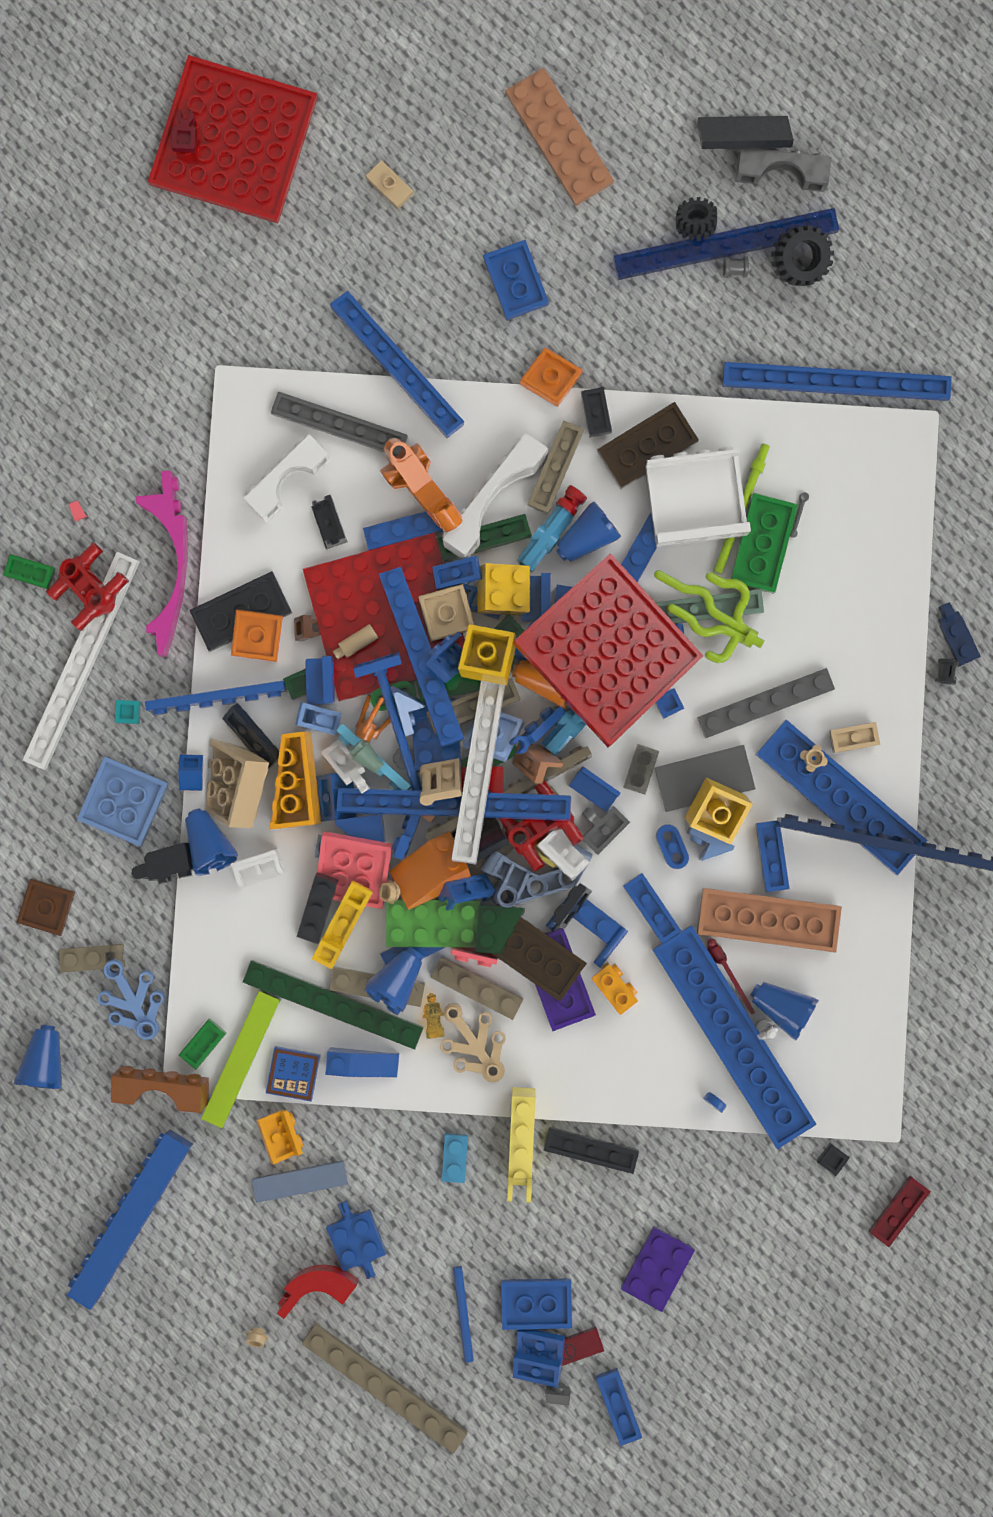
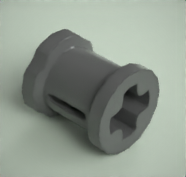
M744 256L743 259L724 257V278H728L729 275H742L743 278L748 276V256Z

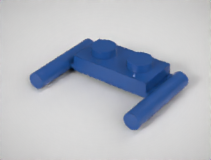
M586 899L573 918L607 943L593 962L601 968L628 933V930ZM554 915L545 925L552 931L557 926V924L552 921L555 917Z

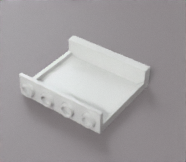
M723 447L717 452H710V450L705 449L699 450L693 455L681 452L669 458H664V455H657L647 460L645 468L656 547L747 536L751 532L750 522H747L738 460L740 449Z

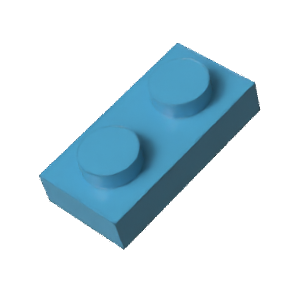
M445 1133L442 1182L465 1183L468 1135Z

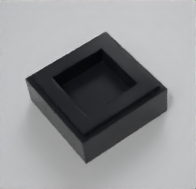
M829 1143L817 1162L837 1176L850 1157Z

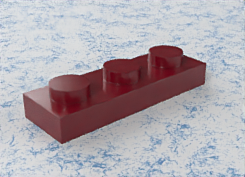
M909 1176L869 1229V1232L887 1247H890L931 1191L912 1176Z

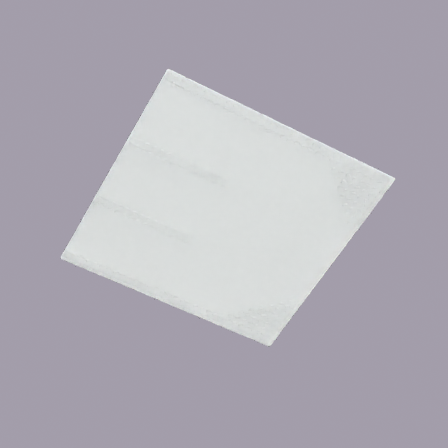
M216 366L198 606L273 571L291 608L292 614L284 617L282 620L277 662L231 656L232 642L209 652L196 626L191 694L283 681V678L306 669V659L326 656L321 635L305 641H295L294 618L301 615H311L312 619H316L303 569L369 551L363 531L365 527L425 512L406 487L394 489L383 477L380 470L390 463L384 452L272 415L271 410L278 391L407 434L406 444L409 447L415 443L421 446L431 461L428 470L429 476L444 495L453 502L459 512L463 508L467 509L471 504L470 500L477 490H482L488 475L496 472L499 468L500 460L505 455L508 456L511 453L512 446L518 438L522 439L527 433L546 446L549 455L563 420L583 428L584 433L549 514L527 506L544 467V462L535 475L523 477L502 489L489 504L481 522L482 526L526 514L533 536L541 524L544 525L556 509V502L559 498L564 497L565 490L569 485L580 490L587 497V500L577 508L578 512L566 530L560 535V540L593 501L603 510L606 517L613 523L621 535L617 541L573 562H570L568 559L566 561L562 560L556 552L559 549L556 544L553 550L545 555L533 573L530 572V576H541V573H551L550 607L554 605L557 584L574 587L610 553L622 564L651 512L647 476H642L620 490L597 453V449L673 402H676L699 439L698 443L683 451L687 455H693L697 451L705 449L710 450V452H717L723 447L740 449L738 460L742 490L744 491L751 472V463L756 459L760 446L764 443L769 445L770 448L764 461L766 464L763 473L759 474L753 493L798 504L795 518L801 502L799 499L800 494L803 492L809 494V499L804 504L797 527L798 535L795 538H789L776 592L772 594L762 591L764 613L742 616L744 623L758 631V637L765 640L762 647L758 648L752 645L749 648L738 642L734 652L724 663H714L705 658V652L710 650L716 654H721L730 637L724 634L703 637L693 632L688 623H679L683 624L684 635L703 655L669 689L675 688L685 709L663 719L656 704H654L608 748L586 725L556 755L557 758L561 757L564 759L570 756L569 752L578 746H582V748L588 746L592 753V758L547 782L559 795L571 796V813L575 819L573 822L582 835L593 826L582 815L588 807L599 818L606 812L569 787V784L581 767H585L621 792L611 807L615 806L630 823L599 855L583 840L577 844L593 855L576 885L578 886L581 883L592 890L587 900L628 930V933L605 963L608 961L611 966L614 963L623 973L620 977L625 984L630 982L638 992L634 995L638 1002L622 1015H619L593 982L592 977L602 970L593 962L607 943L574 918L564 928L572 952L587 962L580 974L596 1016L553 1032L533 982L500 959L497 960V965L491 964V967L478 965V960L469 958L468 962L454 959L455 955L450 954L452 947H446L421 960L422 965L416 978V982L425 983L421 1007L406 1005L403 1012L395 1015L386 1008L387 1005L382 1000L377 1003L369 997L336 992L423 1026L424 1028L415 1050L268 993L281 999L236 1099L511 1117L512 1087L535 1088V1119L767 1134L652 951L661 942L623 887L624 884L640 873H643L681 931L692 925L697 933L702 888L842 906L836 952L699 934L698 936L706 949L708 940L713 938L726 953V963L756 1013L751 1015L722 964H716L754 1025L760 1019H767L773 1025L775 1024L752 1002L754 997L750 996L756 984L762 985L763 982L819 1000L796 1041L780 1027L773 1039L768 1038L764 1040L817 1124L800 1136L899 1142L902 1125L916 856L911 859L899 875H895L860 844L781 828L790 889L765 892L755 823L775 821L777 817L784 818L785 814L799 816L798 821L807 822L808 819L822 821L821 825L830 827L831 823H835L755 754L783 721L787 719L812 742L821 746L826 754L917 831L939 425L938 412L604 390L612 434L589 438L581 398V391L589 389L572 388L561 404L556 407L520 384L427 379L464 420V426L449 438H446L391 376ZM310 434L329 453L331 460L315 475L300 471L286 477L279 490L282 507L265 522L243 499L246 496V491L252 485L259 484L263 480V474L269 469L273 470L279 464L278 460L285 453H290L300 438H306ZM331 495L348 542L326 550L311 506H313L312 502L314 500L319 502L324 500V496ZM749 501L748 506H747V509H746V511H745V512H746V516H747L748 508H749V505H750V501ZM444 532L437 533L436 538L443 537ZM741 536L735 538L721 575L714 573L713 570L725 538L657 547L637 583L654 602L701 597L698 594L682 593L654 577V572L657 570L670 575L684 584L705 587L711 595L740 592L735 588L719 587L708 581L705 576L708 572H712L724 579L731 578ZM531 538L472 554V556L478 557L480 566L485 563L520 565L517 559L529 545ZM461 558L453 559V560L446 561V562H443V563L445 564V563L453 562V561H456V560H460ZM477 581L467 583L477 587ZM469 591L466 592L468 600L471 594ZM477 594L472 604L474 606L477 605ZM471 611L476 626L492 629L508 616L500 615L499 620ZM511 615L524 630L531 623L523 622L522 615ZM717 619L698 621L704 628L726 625ZM312 624L314 632H320L318 624ZM467 632L463 633L464 639L466 638ZM514 653L509 679L512 678L521 699L518 702L501 708V712L524 720V726L519 734L521 736L525 732L524 728L529 723L537 721L541 717L539 715L541 711L549 706L553 708L558 705L515 682L512 672L515 664L520 662L516 659ZM822 669H828L835 687L834 690L705 739L697 717ZM410 682L416 689L415 697L419 699L417 682ZM403 688V689H402V691H404V692H406V693L409 694L408 689H406V688ZM287 690V692L281 693V697L268 698L267 695L258 696L259 700L245 702V698L236 699V703L247 712L279 751L282 734L311 732L316 776L336 773L321 752L337 741L340 733L337 732V735H331L295 725L300 702L307 703V695L292 700ZM335 690V704L314 706L342 713L339 726L344 724L354 733L357 729L355 725L359 720L367 695H372V693L339 702ZM473 693L452 696L449 699L456 698L458 700ZM371 700L364 720H368L371 712L374 709V707L371 704ZM216 702L210 708H199V705L190 706L187 755H203V789L201 791L184 790L180 843H189L185 823L188 813L195 809H201L202 811L206 808L207 783L212 777L211 768H208L209 759H213V747H210V738L248 749L222 719L235 704L222 705V702ZM567 703V707L563 708L565 712L572 709ZM387 710L377 712L372 722L377 725L375 730L389 717ZM474 719L459 725L464 739ZM876 722L880 745L833 753L829 735L830 730ZM390 723L379 734L377 740L372 738L369 744L380 758L410 784L406 769L398 768L397 764L393 762V754L396 753L399 746ZM555 723L537 742L532 744L542 745L541 743L557 724ZM413 734L405 736L408 747L414 751ZM464 740L460 741L462 759L469 756L470 751L463 747ZM350 744L348 747L346 746V748L349 751H351L354 747L352 744ZM744 745L756 789L743 792L742 794L746 795L753 805L731 843L735 846L734 849L701 861L699 858L707 843L704 842L703 845H699L691 841V835L687 834L690 826L685 819V815L690 806L665 812L654 768ZM514 757L497 766L504 768L503 792L509 789L508 785L518 779L524 781L528 778L512 764ZM278 761L273 767L268 769L262 789V796L257 808V816L252 828L228 827L212 815L210 816L237 851L238 857L235 862L278 849L286 873L245 887L238 886L231 865L220 871H217L216 868L210 869V874L204 876H196L193 871V876L181 879L177 877L163 1072L176 1071L182 1075L199 1074L201 1077L209 1078L208 1097L210 1098L260 990L242 983L251 960L328 990L330 989L333 969L312 960L319 944L296 936L318 869L319 858L315 857L318 834L322 835L325 831L349 835L335 825V820L324 821L316 825L269 830L273 813L272 804L276 791L275 781L278 775ZM362 765L365 772L361 776L366 781L365 783L369 786V789L394 790L389 785L391 780L386 775L381 778L377 773L374 774ZM417 772L418 779L422 787V778L420 776V772ZM533 789V790L529 791V792L526 793V794H538V793L536 792L535 789ZM357 813V817H364V816H371V815H379V814H360V813ZM383 814L386 843L394 844L396 837L401 838V835L404 834L405 829H402V824L406 815ZM421 816L406 858L428 842L424 836L429 833L428 828L438 823L443 825L449 822V817L436 816L431 823ZM496 818L500 828L502 829L504 826L500 822L499 818ZM663 825L675 826L686 847L689 861L681 869H673L667 865L657 843L656 832ZM562 829L557 830L572 845ZM670 832L663 834V838L666 841L671 839ZM515 849L506 856L509 860L535 874L558 868L557 866L552 868L545 863L541 869L534 872L523 855L517 854ZM395 851L391 853L389 870L403 861L394 857ZM678 853L673 854V861L678 862L680 860ZM388 872L387 881L391 880L393 882L392 876ZM564 873L562 874L563 883H569L571 880ZM487 874L492 886L494 887L498 879ZM537 880L533 881L530 885L533 893H537L541 888ZM572 888L516 904L512 907L525 908V913L521 917L546 934L552 930L545 925L552 918L558 906L568 897V893ZM506 890L501 893L502 902L506 901L508 897ZM482 898L475 899L480 900V905L499 906L494 904L491 898L485 902L482 901ZM332 901L321 940L341 903L339 901ZM384 902L382 909L365 906L334 965L335 967L376 974L385 966L380 953L392 948L386 947L387 902ZM557 925L554 930H557L562 927ZM441 956L522 997L523 1001L514 1019L511 1020L430 978ZM436 996V1001L432 1002L430 997ZM457 1003L461 1006L463 1011L462 1018L476 1038L478 1037L480 1026L478 1021L479 1015L482 1012H489L492 1015V1023L488 1028L485 1051L491 1058L494 1044L492 1042V1034L495 1031H502L506 1036V1040L502 1045L499 1060L505 1069L501 1080L488 1082L483 1078L482 1073L471 1071L459 1073L455 1071L453 1066L454 1061L459 1057L466 1059L467 1062H482L476 1055L453 1051L451 1053H444L441 1051L440 1044L446 1038L453 1040V1042L468 1044L455 1023L445 1019L444 1009L448 1004ZM436 1005H437V1007L439 1008V1009L437 1010V1011H439L438 1013H436V1011H435ZM455 1009L449 1011L450 1017H456L458 1014ZM483 1015L481 1017V1021L483 1023H488L490 1021V1017L488 1015ZM210 1018L227 1034L199 1068L195 1070L178 1055ZM497 1034L494 1039L496 1042H501L503 1036ZM450 1042L443 1043L444 1049H451L452 1045ZM275 1046L321 1054L311 1102L266 1093ZM330 1047L399 1053L397 1077H342L325 1075L327 1051ZM458 1061L456 1066L459 1069H463L465 1063ZM490 1067L488 1071L491 1075H495L497 1068ZM707 1092H711L726 1104L727 1107L723 1113L717 1111L703 1099Z

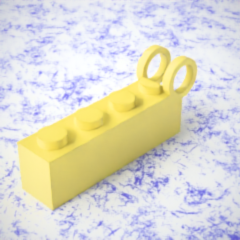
M512 1087L507 1202H512L513 1185L526 1186V1203H531L535 1088Z

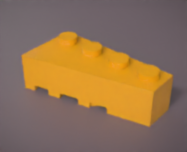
M305 731L282 734L278 759V775L275 781L276 791L272 804V821H270L269 830L321 824L312 734Z

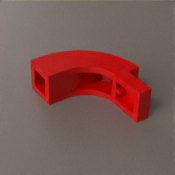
M321 1264L304 1268L292 1276L286 1283L284 1290L287 1292L284 1293L277 1303L280 1306L277 1314L285 1319L301 1297L316 1291L329 1294L343 1305L357 1287L359 1280L348 1271H343L342 1268L333 1265Z

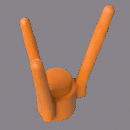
M367 695L359 720L355 725L357 729L354 734L369 743L372 738L377 740L379 734L391 723L390 717H388L377 730H375L377 725L372 723L384 701L383 697L379 698L368 720H364L371 700V695Z

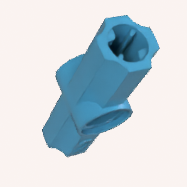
M558 505L544 525L541 524L530 539L531 542L523 550L517 562L520 565L530 566V572L533 573L545 555L553 550L560 540V535L572 522L574 517L570 512Z
M569 709L556 723L557 726L541 743L555 756L586 726V723L573 709Z

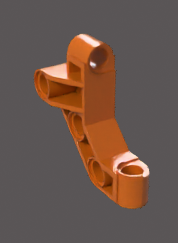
M397 438L388 440L384 446V452L390 463L380 470L386 481L394 489L406 487L435 524L443 531L449 532L457 528L463 521L462 516L453 502L444 495L429 476L428 470L431 461L421 446L415 443L409 447V445ZM401 445L400 454L393 456V449Z

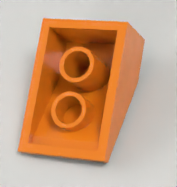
M450 831L429 840L389 870L393 881L400 888V895L408 910L438 897L445 882L471 877L466 863L452 861L455 841Z

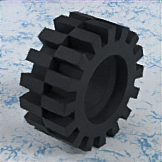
M692 197L689 198V202L684 200L682 205L678 206L676 211V229H678V234H682L684 239L689 236L690 241H693V238L701 241V237L705 240L708 238V234L712 236L714 231H716L717 207L714 206L712 201L708 203L706 198L700 201L701 197H697V200L694 201ZM694 217H699V218H702L703 220L693 221V220H690V219H691V218H694Z

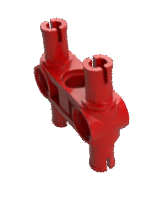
M94 542L80 556L77 555L72 559H65L59 568V578L46 590V593L56 601L69 588L84 603V608L71 620V623L81 631L95 617L98 618L102 614L106 615L113 611L117 598L116 595L129 582L122 573L117 572L104 586L90 569L92 563L103 553V550Z
M546 781L534 787L538 795H555ZM572 813L570 821L525 819L522 822H517L516 819L499 818L506 829L505 836L517 854L523 855L534 872L545 865L534 847L553 830L562 829L573 846L584 839L573 822L575 819ZM518 834L526 835V840L522 844H516L514 842L515 837Z

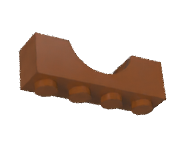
M122 1066L111 1076V1102L134 1105L143 1092L157 1090L167 1094L176 1104L178 1111L201 1113L208 1105L209 1078L201 1077L199 1074L182 1075L176 1071L165 1073L157 1072L151 1068L140 1070L134 1069L132 1066Z

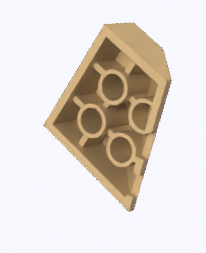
M210 738V747H213V759H209L208 768H211L212 777L207 783L205 810L228 827L252 828L257 816V808L262 796L269 762L244 747Z

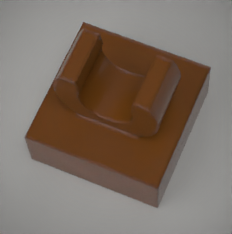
M301 615L294 618L295 641H305L319 636L320 632L312 630V624H317V619H312L311 615Z

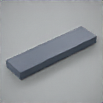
M344 1160L256 1177L252 1179L255 1200L258 1203L347 1185L348 1181Z

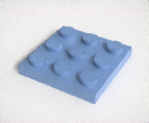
M104 756L77 820L141 847L169 783Z

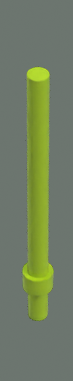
M764 443L761 444L756 459L751 463V472L743 491L745 511L759 474L763 473L766 465L764 461L770 446ZM736 537L725 538L713 570L714 573L722 574Z

